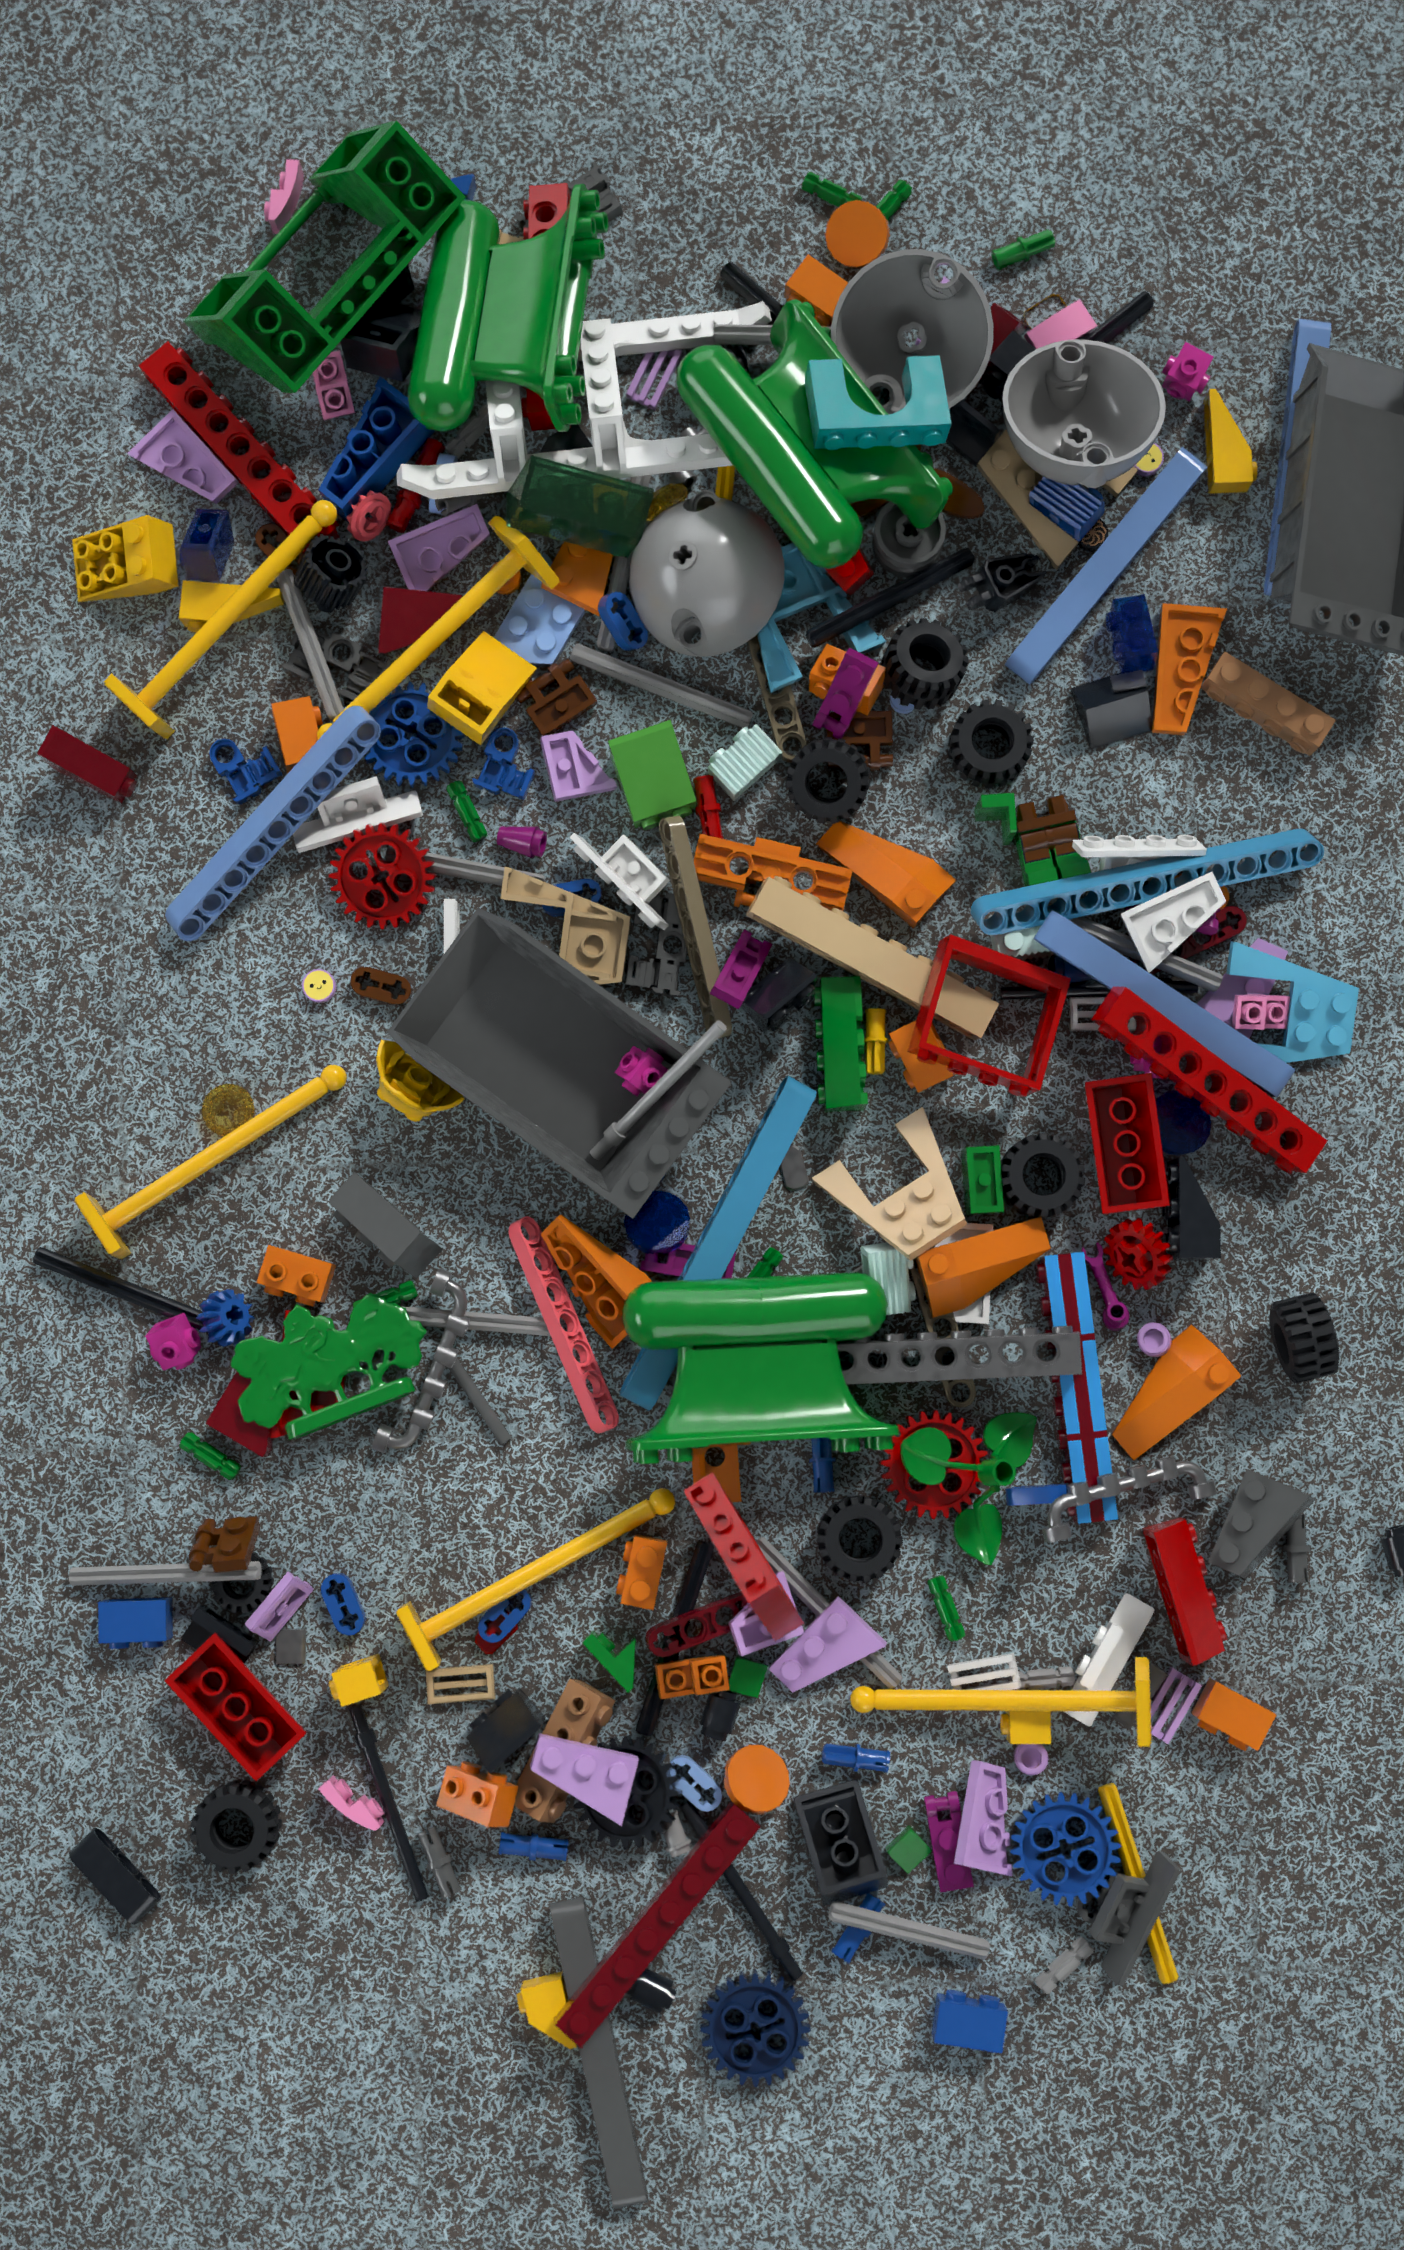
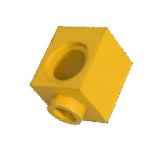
M1006 1711V1714H1001L1000 1716L1001 1735H1006V1739L1010 1744H1051V1711Z

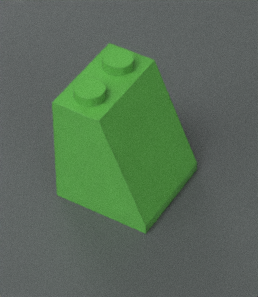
M671 720L608 741L610 757L635 828L642 826L643 830H648L659 826L662 818L676 815L685 818L692 814V809L696 808V798Z

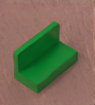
M1014 793L981 795L974 808L975 822L1001 820L1003 845H1010L1017 833Z
M1000 1145L964 1148L961 1150L965 1216L1004 1212Z

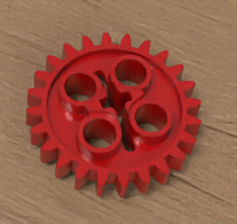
M381 822L375 832L374 827L370 823L365 827V835L358 828L353 830L356 840L344 837L343 842L347 848L337 847L335 849V852L341 859L330 861L331 865L338 868L337 872L329 874V878L338 880V884L330 889L331 891H340L342 894L336 900V903L346 901L348 906L344 913L348 914L353 910L357 912L355 916L356 923L366 917L368 928L372 927L376 920L379 921V926L382 930L386 928L388 920L391 921L394 928L400 926L399 917L406 923L412 921L410 911L416 915L422 913L418 903L426 905L430 903V900L424 893L435 891L433 886L427 884L428 880L437 877V874L427 871L428 867L435 864L432 860L425 861L424 856L430 851L429 848L419 850L417 846L421 842V838L410 841V829L405 830L401 835L398 834V824H394L390 831H387L385 822ZM384 845H390L395 849L396 858L393 862H387L382 858L381 849ZM367 850L372 851L377 866L368 857ZM356 861H361L367 866L368 874L365 878H359L354 874L353 865ZM379 870L381 872L385 870L389 872L390 876L386 878V882L384 880L380 882L377 880L376 876L380 873ZM401 873L407 874L412 878L413 886L411 890L406 891L399 887L397 879ZM389 886L399 898L397 902L393 900L391 891L388 888ZM372 890H379L383 893L385 898L383 906L379 907L372 904L370 901Z
M938 1410L932 1411L930 1419L927 1418L924 1411H919V1421L917 1422L911 1416H907L908 1427L905 1428L900 1424H896L899 1428V1435L897 1437L892 1436L893 1449L882 1450L889 1454L888 1459L880 1460L879 1464L887 1466L889 1471L884 1472L880 1476L883 1479H891L892 1481L885 1490L887 1492L896 1490L898 1493L893 1501L898 1503L905 1499L904 1510L908 1512L916 1506V1516L920 1518L925 1510H928L929 1517L932 1520H935L937 1510L941 1511L944 1518H949V1508L951 1507L960 1514L962 1512L960 1506L962 1501L968 1505L973 1504L969 1497L971 1492L978 1495L982 1493L975 1486L977 1482H981L977 1471L946 1468V1474L953 1472L958 1478V1484L952 1491H946L942 1486V1482L936 1485L924 1484L919 1490H913L909 1486L910 1474L902 1462L901 1444L905 1438L915 1431L932 1427L941 1430L948 1439L956 1440L959 1445L958 1453L947 1461L981 1464L979 1458L984 1457L988 1453L984 1450H977L976 1446L983 1439L980 1437L971 1439L970 1436L975 1428L970 1426L963 1430V1418H958L954 1423H951L952 1413L946 1412L942 1420H940Z

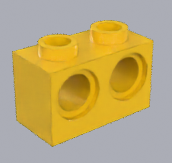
M379 1653L340 1666L331 1674L333 1679L329 1680L332 1697L334 1700L339 1699L341 1707L379 1695L389 1686Z

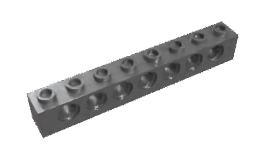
M1072 1326L1052 1327V1333H1039L1038 1327L1018 1328V1334L1005 1335L1004 1329L984 1330L985 1336L971 1337V1331L967 1330L951 1331V1338H937V1332L917 1333V1339L904 1340V1334H885L884 1341H871L870 1337L861 1340L837 1343L838 1353L840 1351H848L854 1358V1364L851 1368H841L846 1384L1082 1374L1080 1333L1073 1332ZM1051 1342L1054 1344L1057 1350L1056 1355L1050 1360L1041 1359L1036 1352L1040 1343ZM1015 1343L1021 1347L1023 1354L1018 1361L1011 1362L1003 1356V1348L1007 1344ZM942 1346L950 1347L955 1354L954 1361L948 1365L941 1364L936 1359V1351ZM972 1346H984L989 1353L988 1359L983 1363L972 1361L969 1356V1350ZM915 1348L919 1351L921 1361L918 1365L909 1366L903 1361L902 1354L905 1349ZM880 1349L885 1352L887 1364L884 1367L878 1368L870 1363L869 1355L872 1350Z

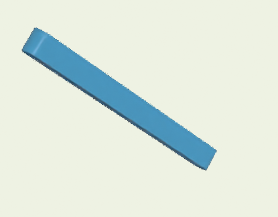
M1293 829L1207 848L1206 856H1167L984 895L973 902L970 913L985 934L999 935L1041 926L1052 910L1067 919H1073L1142 904L1210 872H1213L1219 887L1310 868L1322 860L1324 847L1307 830ZM1308 844L1307 847L1303 851H1301L1302 847ZM1274 851H1277L1272 858H1269ZM1245 858L1244 862L1238 865L1239 861ZM1215 864L1210 871L1206 872L1209 866ZM1183 871L1180 877L1174 879L1179 872ZM1152 877L1151 881L1143 886L1144 882ZM1121 884L1118 890L1111 892L1116 885ZM1089 891L1085 898L1079 899L1084 892ZM1058 898L1053 905L1048 906L1052 899ZM1026 905L1025 909L1016 913L1020 906ZM995 911L991 918L984 919L989 912Z
M788 1075L783 1079L677 1281L722 1278L804 1121L817 1091ZM641 1348L621 1387L619 1395L650 1411L657 1402L678 1362V1349L649 1350Z

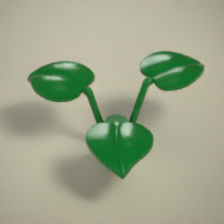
M1009 1412L993 1417L986 1424L983 1432V1442L993 1452L990 1455L991 1459L984 1460L981 1464L947 1461L951 1455V1443L946 1434L936 1428L919 1429L905 1438L901 1444V1458L904 1467L911 1477L919 1483L925 1485L940 1484L945 1478L946 1467L977 1471L980 1481L984 1485L990 1486L985 1493L973 1502V1509L962 1510L954 1523V1537L958 1546L965 1553L984 1565H992L996 1558L1002 1536V1520L999 1511L994 1505L981 1504L992 1494L1000 1492V1486L1010 1485L1016 1476L1015 1468L1022 1466L1029 1458L1033 1446L1034 1428L1037 1422V1417L1031 1414Z

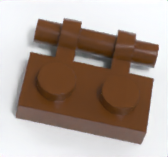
M568 658L558 665L556 663L547 667L548 671L535 680L530 678L516 697L520 704L529 698H532L535 702L525 710L541 736L553 734L598 704L597 699L580 674L570 681L565 677V675L575 669ZM556 682L559 688L544 697L541 691Z
M857 711L843 737V740H846L845 743L850 746L852 744L854 746H869V755H864V757L866 758V766H869L870 771H880V767H893V754H880V746H892L893 743L892 711H870L868 715ZM831 712L829 715L838 721L842 717L835 712ZM827 730V737H832L833 740H838L837 738L832 736L833 732ZM827 762L828 769L840 768L841 772L844 771L837 764Z
M258 1516L225 1519L222 1528H215L216 1521L214 1519H205L196 1531L195 1540L197 1542L191 1547L189 1552V1568L193 1571H200L203 1565L212 1564L215 1573L248 1570L260 1530Z

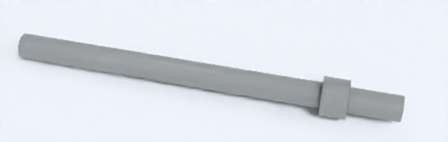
M717 1020L617 1123L613 1122L604 1131V1137L590 1150V1154L594 1159L600 1160L613 1145L618 1146L627 1137V1131L727 1030L725 1024Z

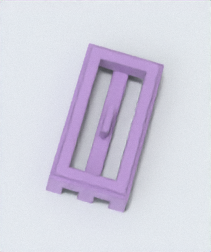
M682 350L660 351L640 395H638L636 391L655 352L646 353L626 392V398L656 410L681 359ZM667 355L672 358L652 399L649 400L647 396Z
M287 1572L246 1621V1627L253 1633L271 1642L314 1589L308 1582L302 1581L299 1577H295L292 1573Z
M1172 1667L1167 1672L1169 1676L1166 1677L1152 1698L1154 1702L1150 1706L1152 1719L1175 1677L1180 1680L1154 1726H1151V1734L1169 1744L1202 1685ZM1189 1685L1190 1688L1187 1694L1185 1695L1183 1701L1178 1707L1165 1732L1162 1733L1161 1729L1163 1725L1165 1724L1167 1718L1172 1712L1185 1687Z

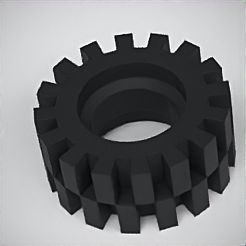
M256 1552L252 1553L250 1561H259L261 1563L262 1575L260 1579L254 1580V1587L248 1594L241 1595L235 1593L230 1587L229 1581H212V1585L209 1586L210 1592H214L215 1596L213 1599L215 1602L219 1601L222 1604L221 1608L224 1610L230 1609L232 1613H245L260 1606L273 1590L271 1586L274 1583V1577L271 1576L272 1568L271 1566L268 1567L266 1564L267 1560L264 1557H259Z

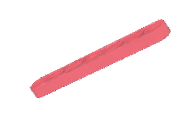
M525 1216L510 1224L508 1230L510 1241L585 1419L594 1432L598 1434L604 1433L617 1426L619 1422L617 1408L551 1252L541 1236V1228L533 1218ZM521 1226L528 1232L529 1240L523 1236ZM534 1256L540 1261L542 1270H539L535 1265ZM547 1287H549L554 1294V1301L550 1299L547 1293ZM560 1317L567 1325V1332L563 1330L560 1324ZM573 1348L577 1350L580 1356V1362H578L573 1355ZM586 1379L592 1384L593 1393L588 1390ZM599 1409L605 1415L606 1424H604L600 1419Z

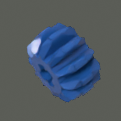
M233 1289L211 1293L207 1300L199 1305L203 1313L199 1314L196 1319L202 1321L204 1325L199 1332H208V1342H218L219 1347H226L231 1344L236 1345L241 1340H245V1336L253 1331L249 1323L253 1322L256 1317L250 1315L248 1311L253 1304H244V1294L238 1293L235 1295Z

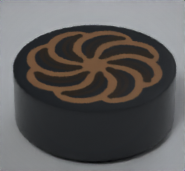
M1099 519L1077 545L1087 552L1097 551L1108 537L1107 525Z

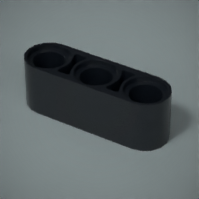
M92 1829L69 1852V1857L74 1865L122 1917L131 1924H137L161 1900L158 1890L100 1829Z

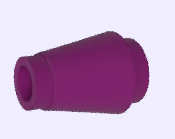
M501 826L497 833V845L532 859L535 856L542 857L547 845V832L540 830L538 826Z

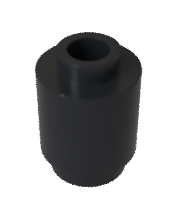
M1397 1525L1385 1529L1386 1535L1380 1537L1389 1569L1393 1570L1395 1577H1403L1404 1525Z
M726 1690L709 1693L700 1721V1725H702L701 1734L719 1741H726L728 1734H732L741 1702L736 1700L737 1694L735 1692Z
M646 1968L626 1994L631 1996L630 2000L660 2014L663 2008L669 2010L677 1990L672 1988L673 1980Z

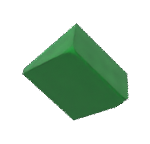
M736 1655L728 1679L729 1691L758 1698L768 1665Z
M910 1825L885 1847L888 1855L907 1874L932 1852V1849Z

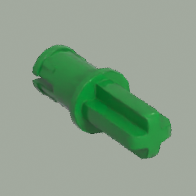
M1046 229L1024 239L1020 236L1016 239V242L992 250L991 257L996 270H1002L1022 260L1028 262L1031 256L1053 248L1056 244L1052 231Z

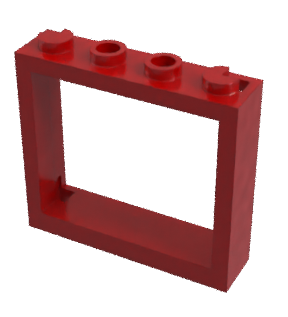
M950 934L939 941L908 1052L917 1055V1060L923 1063L934 1065L937 1062L948 1066L947 1070L951 1073L974 1075L978 1077V1082L988 1086H997L999 1084L1007 1087L1008 1092L1016 1096L1026 1097L1029 1094L1040 1091L1071 978ZM950 958L1046 993L1023 1077L926 1043Z
M711 1473L683 1490L748 1604L773 1639L777 1641L803 1625L804 1622L740 1513L715 1475Z

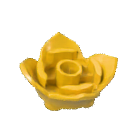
M383 1039L380 1041L376 1057L380 1076L377 1095L381 1100L388 1102L394 1109L404 1113L409 1120L418 1122L425 1116H430L436 1111L448 1110L458 1106L465 1100L462 1094L413 1060L398 1043Z

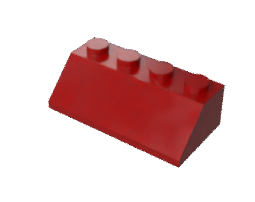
M1152 1073L1085 1082L1102 1214L1111 1215L1170 1206Z
M1179 1517L1142 1528L1180 1658L1194 1666L1224 1652L1223 1641L1227 1640V1636L1222 1622L1216 1621L1213 1609L1217 1608V1602L1212 1589L1206 1588L1203 1576L1207 1575V1568L1201 1555L1197 1556L1193 1543H1197L1198 1539L1193 1524H1187L1186 1519Z
M214 1633L164 1680L255 1781L262 1777L307 1734L303 1727L217 1633Z

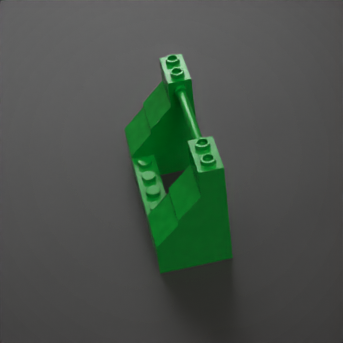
M397 120L348 133L308 179L315 187L313 194L244 272L224 274L183 321L206 345L219 346L282 393L297 392L466 198ZM322 202H329L330 204L343 202L372 224L381 227L382 230L308 313L264 268Z

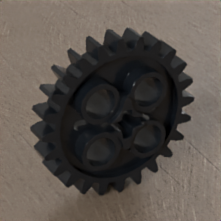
M630 1735L623 1737L622 1745L617 1737L610 1738V1748L604 1742L597 1744L601 1748L638 1756L639 1761L631 1788L633 1797L628 1799L622 1826L582 1801L573 1805L574 1808H583L585 1811L578 1820L581 1822L589 1819L591 1824L587 1832L591 1833L598 1829L600 1831L597 1839L598 1842L604 1841L609 1836L610 1847L612 1848L616 1847L620 1840H622L624 1850L631 1847L632 1840H634L637 1848L643 1847L644 1836L650 1843L656 1841L657 1838L654 1830L660 1834L666 1833L668 1830L663 1822L672 1823L676 1820L669 1811L681 1807L679 1803L673 1801V1796L682 1794V1790L673 1788V1783L681 1778L676 1775L671 1776L669 1773L674 1768L675 1763L664 1764L663 1760L667 1752L664 1751L656 1755L654 1753L656 1749L655 1742L650 1743L644 1748L643 1737L637 1738L634 1745ZM644 1771H648L653 1775L654 1784L651 1789L645 1788L641 1783V1775ZM636 1804L642 1806L646 1813L642 1823L637 1822L632 1815V1809Z

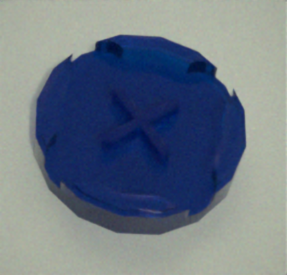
M1177 1090L1167 1091L1157 1097L1156 1107L1162 1150L1167 1154L1181 1156L1193 1153L1205 1144L1210 1135L1211 1118L1209 1114L1199 1107L1201 1105L1200 1101L1193 1096L1192 1098H1187Z
M653 1191L633 1219L625 1214L624 1226L627 1238L635 1248L646 1254H654V1252H663L665 1254L680 1247L688 1237L690 1216L687 1206L679 1197L669 1192Z

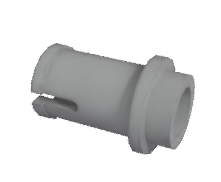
M677 1810L670 1812L676 1819L674 1822H663L668 1830L664 1833L668 1845L665 1850L670 1852L671 1857L682 1855L691 1850L689 1847L691 1840L686 1839Z

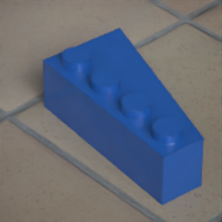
M381 376L375 385L376 390L370 401H366L361 410L362 416L355 429L352 428L346 438L348 442L342 453L337 454L318 489L322 498L333 503L336 507L337 515L347 523L350 522L346 517L353 511L351 505L358 503L359 496H366L370 490L376 493L381 492L394 478L400 465L406 464L425 443L426 439L435 432V430L427 429L414 418L410 412L408 397Z

